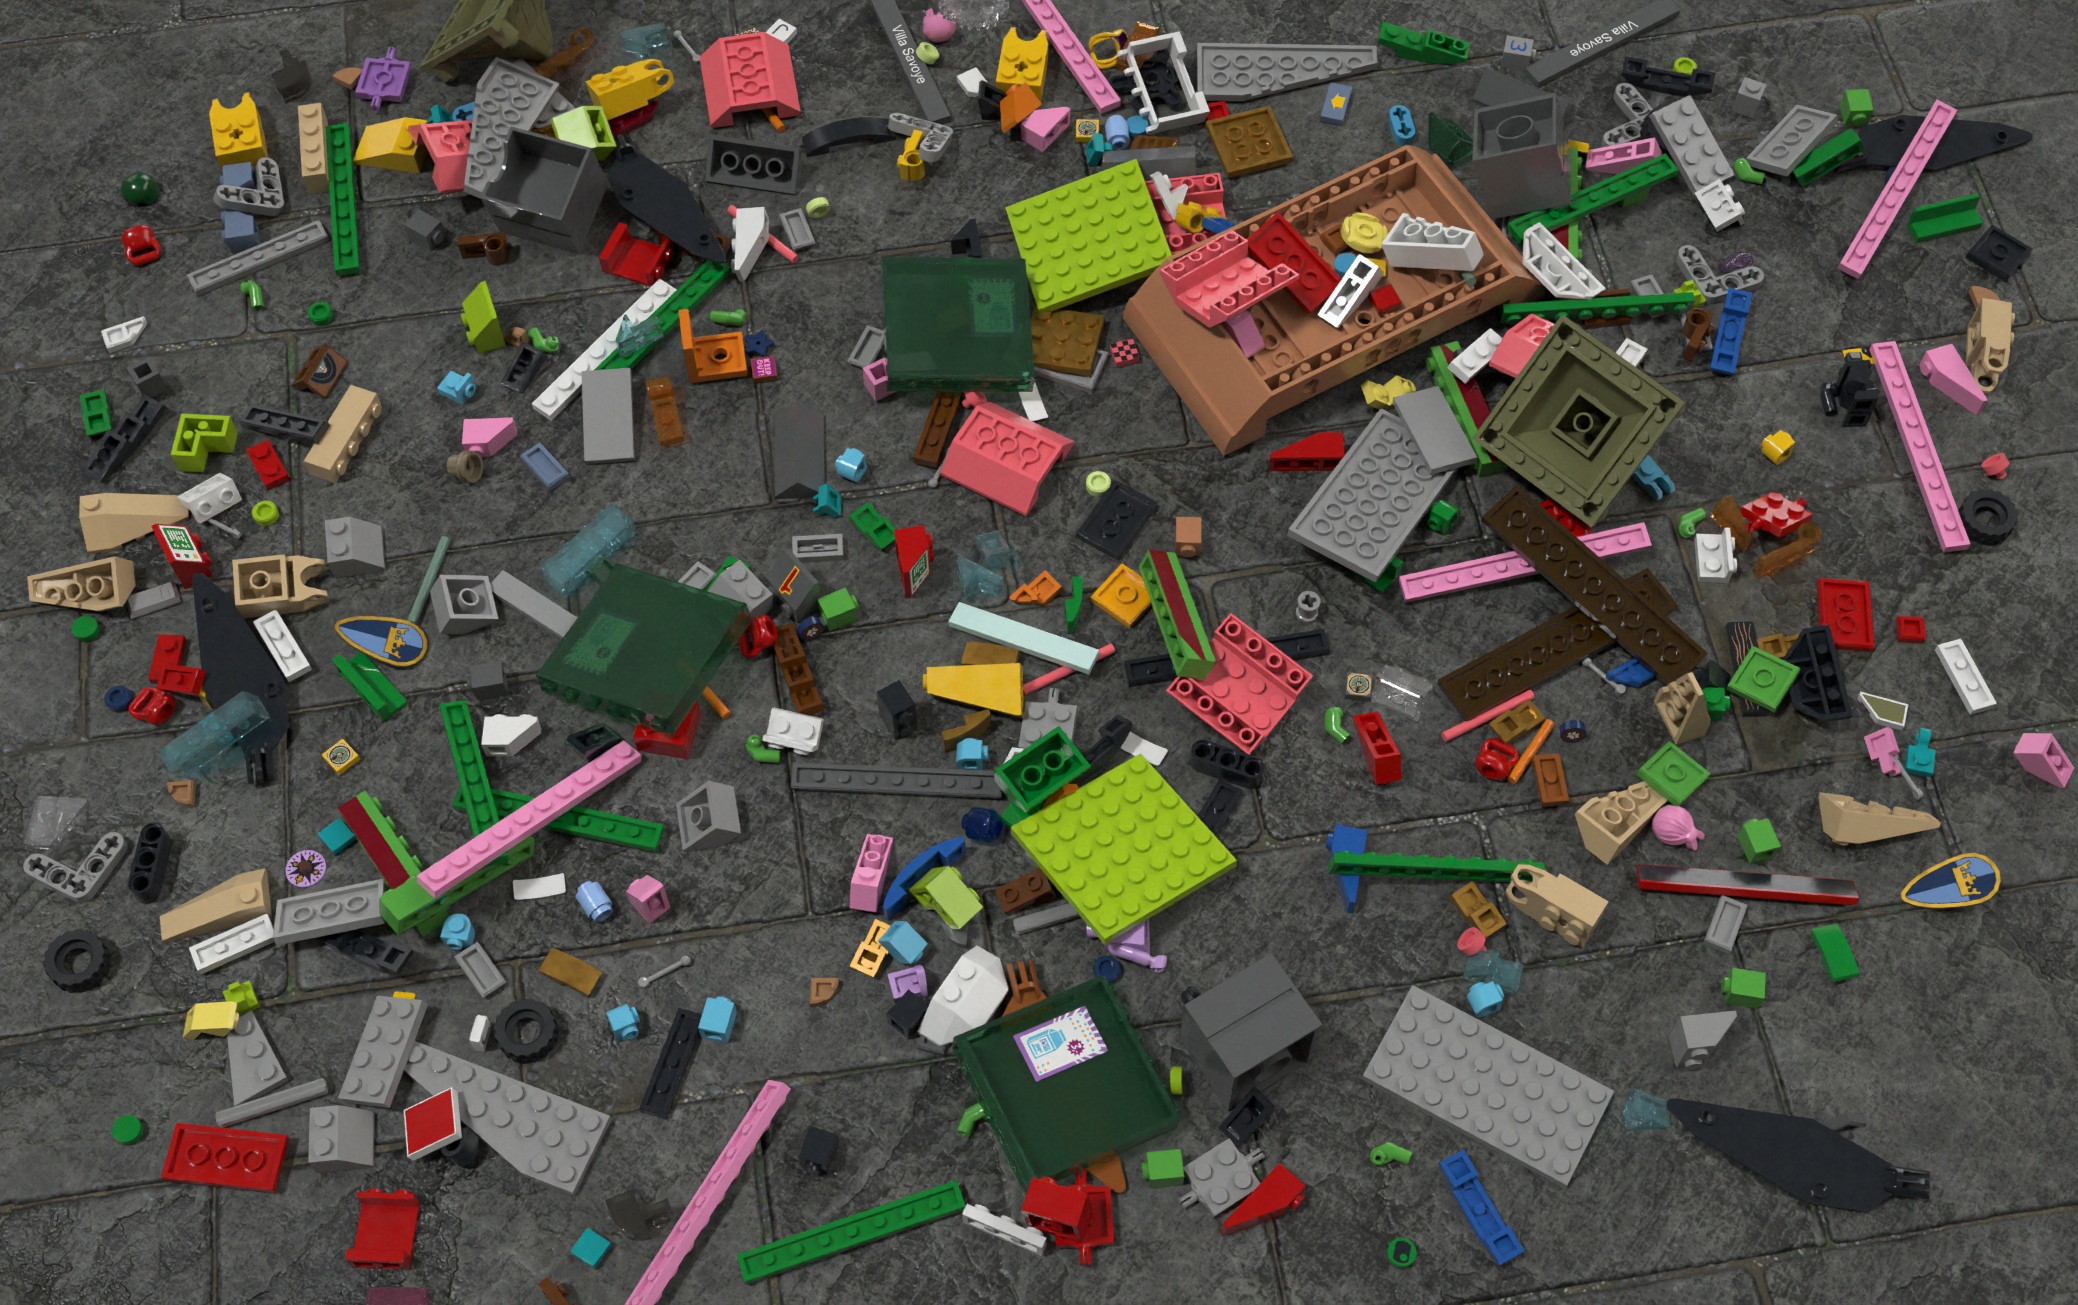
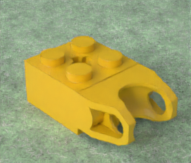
M1016 27L1010 28V31L1003 39L996 77V88L1005 92L1015 84L1020 87L1026 82L1041 102L1048 62L1046 30H1041L1034 40L1024 41L1016 35Z
M648 59L628 66H617L611 72L594 75L591 77V80L585 82L593 105L602 106L607 120L648 105L647 100L670 89L674 79L672 72L664 69L660 60ZM652 64L659 66L657 69L648 70ZM663 74H667L668 82L665 85H658L657 81L660 80Z
M244 93L242 102L237 107L230 109L222 107L219 100L214 99L209 115L215 155L222 172L224 165L251 162L254 168L260 158H268L261 117L255 103L252 101L250 93Z

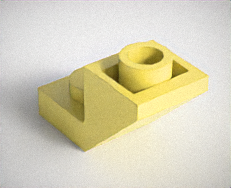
M1397 375L1383 386L1369 380L1360 385L1367 404L1379 410L1395 408L1392 403L1393 397L1416 391L1415 385L1410 380Z
M237 1002L195 1004L187 1012L183 1038L194 1040L202 1032L224 1037L232 1029H235L238 1023Z

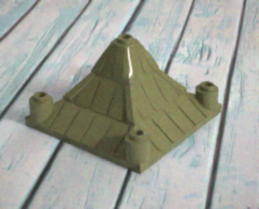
M459 0L419 68L425 73H434L445 83L447 81L452 82L458 76V65L455 62L463 58L471 60L503 56L517 60L522 58L527 61L547 60L553 53V39L549 19L545 11V0Z
M1561 315L1472 439L1590 527H1594L1598 522L1606 518L1611 502L1616 498L1672 421L1683 415L1686 402L1587 333L1579 324Z

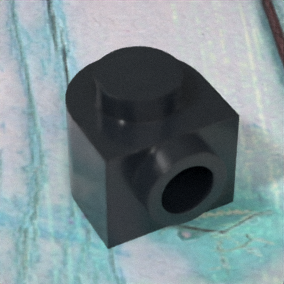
M461 1128L462 1138L441 1147L442 1153L459 1167L467 1166L473 1162L478 1153L480 1138L468 1128Z

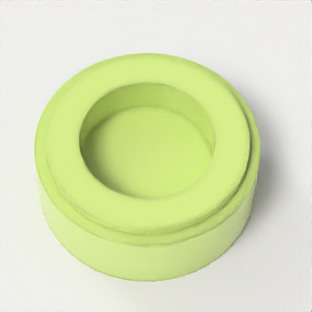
M927 42L920 43L916 49L917 56L927 64H934L939 57L937 49Z
M819 197L811 200L806 205V210L809 217L820 218L829 212L830 205L826 198Z
M1093 472L1086 479V490L1095 497L1104 496L1111 486L1110 477L1104 472Z

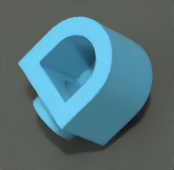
M847 448L844 454L840 455L836 460L835 469H837V475L858 482L867 469L865 455L855 448Z
M966 738L959 742L956 751V766L963 770H983V761H988V745H983L982 740Z
M453 914L444 922L440 937L446 947L453 950H461L473 944L475 930L466 915Z
M1493 981L1487 984L1480 982L1469 989L1470 992L1467 995V999L1477 1017H1485L1501 1010L1504 994L1499 984H1494Z
M626 1003L606 1012L618 1042L631 1040L638 1036L639 1031L636 1023L640 1022L634 1006L629 1008Z

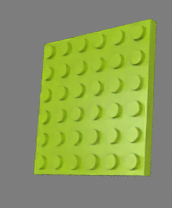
M1137 159L1005 207L1039 313L1057 310L1149 276L1167 257L1172 256Z
M1141 753L1075 790V793L1064 796L1011 827L1013 837L1104 945L1233 869L1237 864L1234 856Z

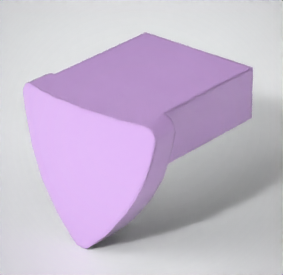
M916 965L913 968L888 974L895 1003L908 989L915 995L920 993L924 997L928 996L926 976L922 965Z

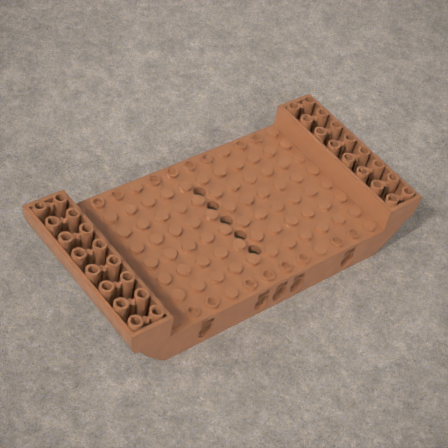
M1405 145L1167 257L1144 282L1135 296L1128 300L1123 319L1219 451L1225 456L1265 436L1267 419L1495 306H1498L1501 310L1503 304L1536 302L1545 297L1546 287L1522 264L1523 257L1440 157L1436 153L1431 155L1418 147ZM1279 212L1334 271V261L1337 256L1343 253H1351L1356 257L1360 254L1365 258L1386 261V276L1381 277L1373 290L1391 284L1401 300V308L1378 315L1367 297L1339 328H1336L1318 316V313L1329 297L1308 315L1282 288L1246 309L1251 314L1265 344V348L1247 359L1221 323L1209 328L1175 304L1160 275V269L1230 230H1233L1247 240L1271 217ZM1354 213H1367L1379 219L1378 223L1386 226L1389 234L1402 213H1406L1412 219L1421 217L1425 218L1427 223L1433 224L1436 221L1442 223L1446 228L1454 226L1475 232L1484 255L1474 271H1471L1476 279V284L1468 286L1459 270L1390 266L1383 249L1375 253H1363L1349 246L1334 255L1320 240L1321 233L1339 223L1342 225L1345 218L1351 217ZM1248 251V257L1260 264ZM1361 318L1368 319L1370 323L1362 324L1358 320Z

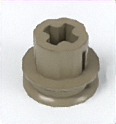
M463 451L459 455H452L447 461L448 474L452 477H458L464 483L477 482L483 472L481 455L476 451Z

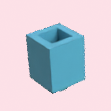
M895 921L878 940L900 964H911L918 961L923 955L922 950L928 944L907 921Z
M707 997L698 1027L701 1038L724 1043L729 1042L737 1015L735 1004L730 999L725 997H716V999Z

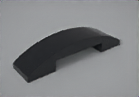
M1625 56L1621 76L1640 87L1671 95H1700L1712 92L1715 72L1693 69L1692 75L1647 67L1648 60Z
M859 117L819 127L804 135L802 141L806 156L812 157L829 153V147L867 139H872L873 143L877 144L896 140L894 131L888 128L889 119Z
M1117 714L1098 730L1102 739L1082 754L1091 768L1068 784H1078L1105 766L1125 742L1133 726L1132 722Z
M357 929L317 937L319 942L358 963L394 975H399L414 953L412 949L393 941L390 943Z

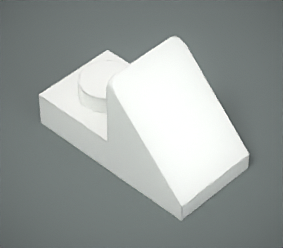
M1157 171L1151 174L1150 177L1170 218L1174 220L1178 204H1183L1188 185L1183 184L1170 191L1169 188L1172 185L1166 174L1162 176Z

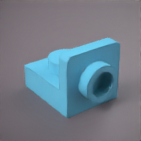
M450 371L437 387L439 394L463 405L468 398L473 396L477 387L472 374L466 373L463 377Z

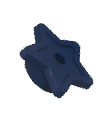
M763 330L759 331L755 336L746 335L744 337L748 343L745 349L746 354L751 353L755 356L764 357L768 347L775 344L773 340L765 337Z

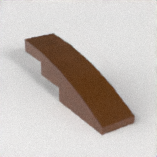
M789 623L777 627V641L772 646L797 713L811 715L824 711L793 624Z

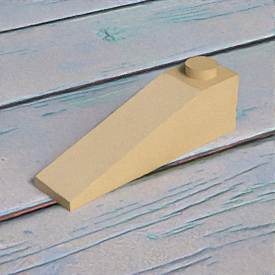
M101 493L80 496L79 518L87 552L93 554L122 548L121 544L133 539L141 540L145 538V534L153 531L151 526L154 524L177 525L189 520L190 510L180 504L177 498L179 495Z
M116 556L27 576L30 601L94 611H105L123 607L136 586L133 561Z
M1693 672L1687 673L1678 678L1677 681L1660 688L1654 702L1675 744L1705 736L1710 726V717L1707 712L1704 694Z
M1645 781L1631 785L1627 790L1618 793L1616 791L1610 792L1606 797L1600 799L1598 797L1590 799L1575 814L1586 849L1608 865L1668 800Z
M1821 792L1819 794L1823 831L1832 838L1834 843L1840 845H1848L1849 842L1860 844L1939 828L1941 824L1940 821L1929 813L1897 806L1891 811L1890 808L1880 805L1878 802L1869 801L1867 806L1853 801L1854 798L1850 796Z
M266 868L238 874L161 915L160 925L163 943L236 927L264 914H268L270 919H272Z

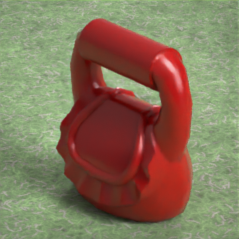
M138 225L127 229L121 235L126 258L132 265L140 266L158 260L160 257L161 247L155 239L154 232L150 226ZM150 247L155 249V251L133 258L134 252L137 253Z
M761 615L751 619L738 632L737 639L742 657L746 659L755 658L763 649L771 647L777 641L776 626L768 615ZM748 631H750L754 645L752 651L747 637Z
M156 687L142 688L128 706V712L134 719L146 720L152 725H161L174 712L176 699L172 695L156 689ZM154 694L146 706L142 708V711L138 712L150 695Z
M1495 737L1490 738L1482 744L1480 754L1475 760V767L1487 778L1503 780L1509 775L1510 769L1518 762L1519 752L1512 745L1504 744L1503 741ZM1494 749H1496V750H1498V751H1500V752H1502V753H1504V754H1506V755H1503V754H1501V753H1499V752H1496Z

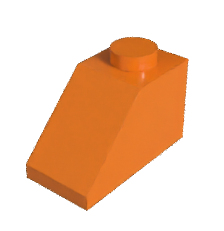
M1026 82L1020 87L1016 84L1005 91L1007 96L1000 101L1001 130L1004 133L1042 105Z

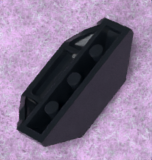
M1830 625L1803 628L1782 659L1800 668V673L1789 689L1792 707L1824 722L1853 718Z

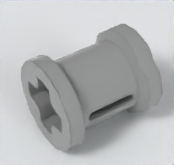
M1312 591L1302 592L1297 600L1296 617L1304 623H1312L1318 617V608L1321 603L1320 597Z

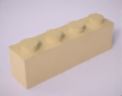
M321 103L298 106L302 178L309 194L329 192L325 126H328L325 112Z
M350 385L328 421L330 427L320 442L313 445L304 460L310 475L336 483L339 477L345 473L347 464L352 456L356 455L362 439L369 434L370 426L375 418H378L381 414L382 406L377 393Z

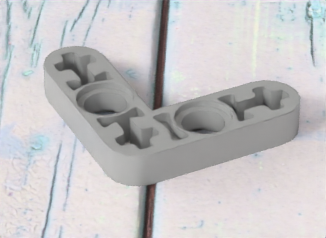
M1621 83L1617 85L1613 98L1631 121L1606 132L1602 140V147L1641 140V123L1644 121L1645 116L1653 110L1634 86L1629 83ZM1639 107L1643 110V112H1634L1632 108ZM1634 131L1637 133V136L1631 137L1626 132Z
M893 113L889 116L888 128L891 131L908 136L912 135L914 129L923 131L919 158L924 161H938L951 143L953 130L948 126L900 113Z
M267 157L260 158L254 168L257 190L220 185L213 196L214 202L219 207L269 216L278 215L284 205L277 163ZM264 183L272 185L274 189H268L264 186ZM243 198H250L254 203H248Z
M1691 245L1682 246L1676 256L1677 265L1688 281L1693 280L1706 300L1705 304H1715L1725 300L1728 287L1725 285L1726 282L1735 283L1737 285L1735 289L1751 292L1757 290L1764 279L1763 271L1754 266L1715 277L1700 252ZM1700 271L1705 277L1697 278L1693 275V272Z
M110 832L104 835L77 872L39 853L30 855L25 860L23 868L32 880L75 902L85 903L93 898L125 855L128 844L123 836L117 832ZM111 843H112V844H116V843L119 844L117 848H115V847L109 848V845H110ZM97 862H104V867L100 872H91L92 865ZM35 865H42L47 870V872L45 874L40 869L34 870L33 867ZM66 873V878L63 882L59 884L53 883V878L56 874ZM74 883L80 888L85 886L86 890L84 892H77L72 884Z

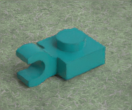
M1920 728L1919 734H1915V745H1908L1906 748L1904 769L1907 773L1925 777L1933 775L1936 750L1928 749L1931 737L1930 729Z

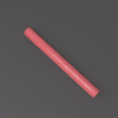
M731 205L727 212L736 218L738 208ZM769 233L767 243L789 261L796 263L799 256Z
M1110 643L1098 649L1099 656L1096 661L1115 653L1114 646ZM1062 666L1024 684L1023 695L1025 696L1077 670Z
M1527 690L1469 721H1464L1442 732L1441 736L1445 742L1500 716L1507 710L1520 706L1528 699L1530 701L1535 698L1532 690Z

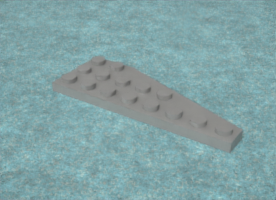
M1197 43V92L1202 91L1206 101H1246L1377 68V46Z
M495 57L477 83L464 192L478 198L481 197L486 183L494 181L501 171L505 153L504 141L510 127L531 132L557 93L559 83Z
M414 1041L404 1068V1072L432 1096L451 1087L454 1088L458 1093L460 1121L481 1140L492 1147L504 1160L508 1161L521 1175L575 1196L612 1120L607 1114Z

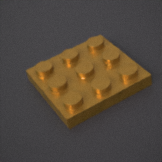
M1270 106L1205 121L1206 131L1227 178L1293 162V155Z
M1035 306L1019 363L1050 371L1090 376L1105 323V315L1061 309L1039 313L1038 307Z

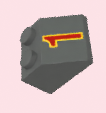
M787 548L766 576L767 589L773 594V601L777 600L781 604L780 607L787 618L792 617L799 624L819 610L817 600L821 598L819 583L793 552Z

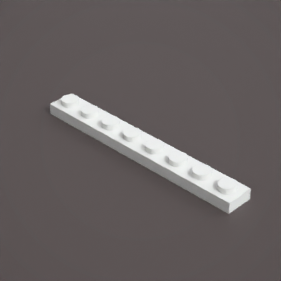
M659 279L532 403L533 409L552 421L582 391L581 371L594 370L677 289Z

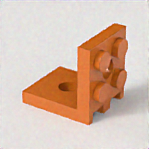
M679 310L683 352L690 383L748 376L742 331L694 338L689 310ZM718 354L727 355L722 360L715 359V356Z

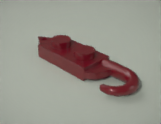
M648 101L646 106L607 120L614 140H616V135L621 134L623 136L625 132L629 133L653 120V114L659 107V101Z

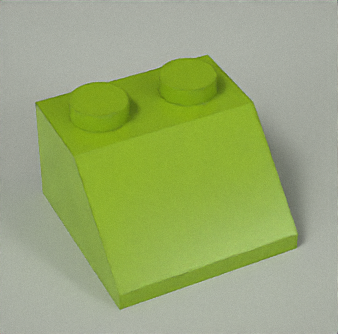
M486 281L480 282L462 303L465 313L460 314L464 327H470V331L466 332L470 346L475 345L478 354L506 346Z

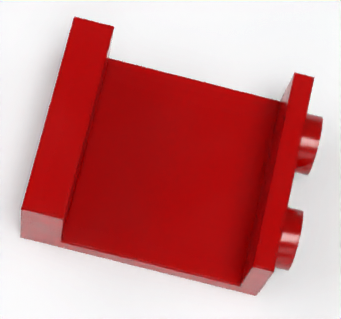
M619 222L601 252L599 261L602 272L651 287L657 280L662 278L665 266L673 259L674 250L672 249L671 240L667 237L660 247L630 237L628 225Z
M370 1188L367 1189V1192H357L356 1198L361 1203L354 1249L347 1248L345 1258L347 1263L352 1268L410 1270L420 1201L413 1192L408 1190L384 1193L383 1190Z

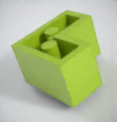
M181 414L171 451V457L179 471L204 472L209 452L233 453L238 431L231 417Z
M954 867L932 868L909 889L925 910L935 909L952 930L962 928L983 908L979 902L980 897L972 888H967L961 881L963 879L962 875Z

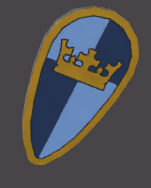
M358 616L340 620L334 627L337 635L349 646L377 661L394 667L406 668L413 666L422 660L427 651V639L424 632L417 625L406 620Z
M1977 853L1961 854L1947 859L1916 876L1904 888L1901 898L1906 904L1927 909L1963 908L1980 905L1991 900L1998 892L2001 883L2000 871L1995 863L1984 855Z

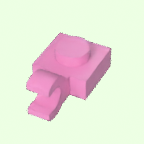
M1885 727L1865 736L1864 739L1870 758L1876 763L1880 761L1883 774L1889 773L1890 777L1900 774L1899 765L1893 755L1900 753L1893 730Z

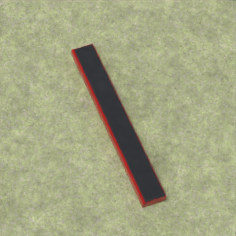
M1637 864L1636 868L1639 889L1857 905L1859 899L1854 880Z

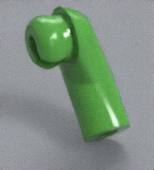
M751 735L747 738L746 749L755 761L780 763V750H767L761 743V738L757 735Z

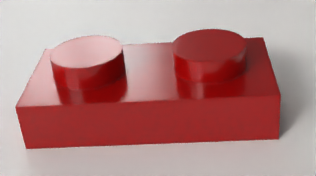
M269 439L246 449L267 491L290 480Z
M158 635L148 678L151 684L158 683L163 664L181 666L187 642L184 635Z
M163 664L156 689L164 692L199 696L206 670Z

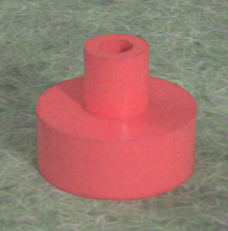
M972 383L964 389L966 398L962 401V404L965 408L968 409L972 405L976 407L977 405L987 403L985 394L977 385Z
M1999 453L1986 459L1981 464V467L1986 475L1995 474L1997 479H2002L2007 475L2004 469L2008 467L2009 461L2004 453Z
M1472 927L1460 936L1457 946L1467 956H1472L1476 953L1482 955L1486 951L1484 946L1486 938L1476 927Z

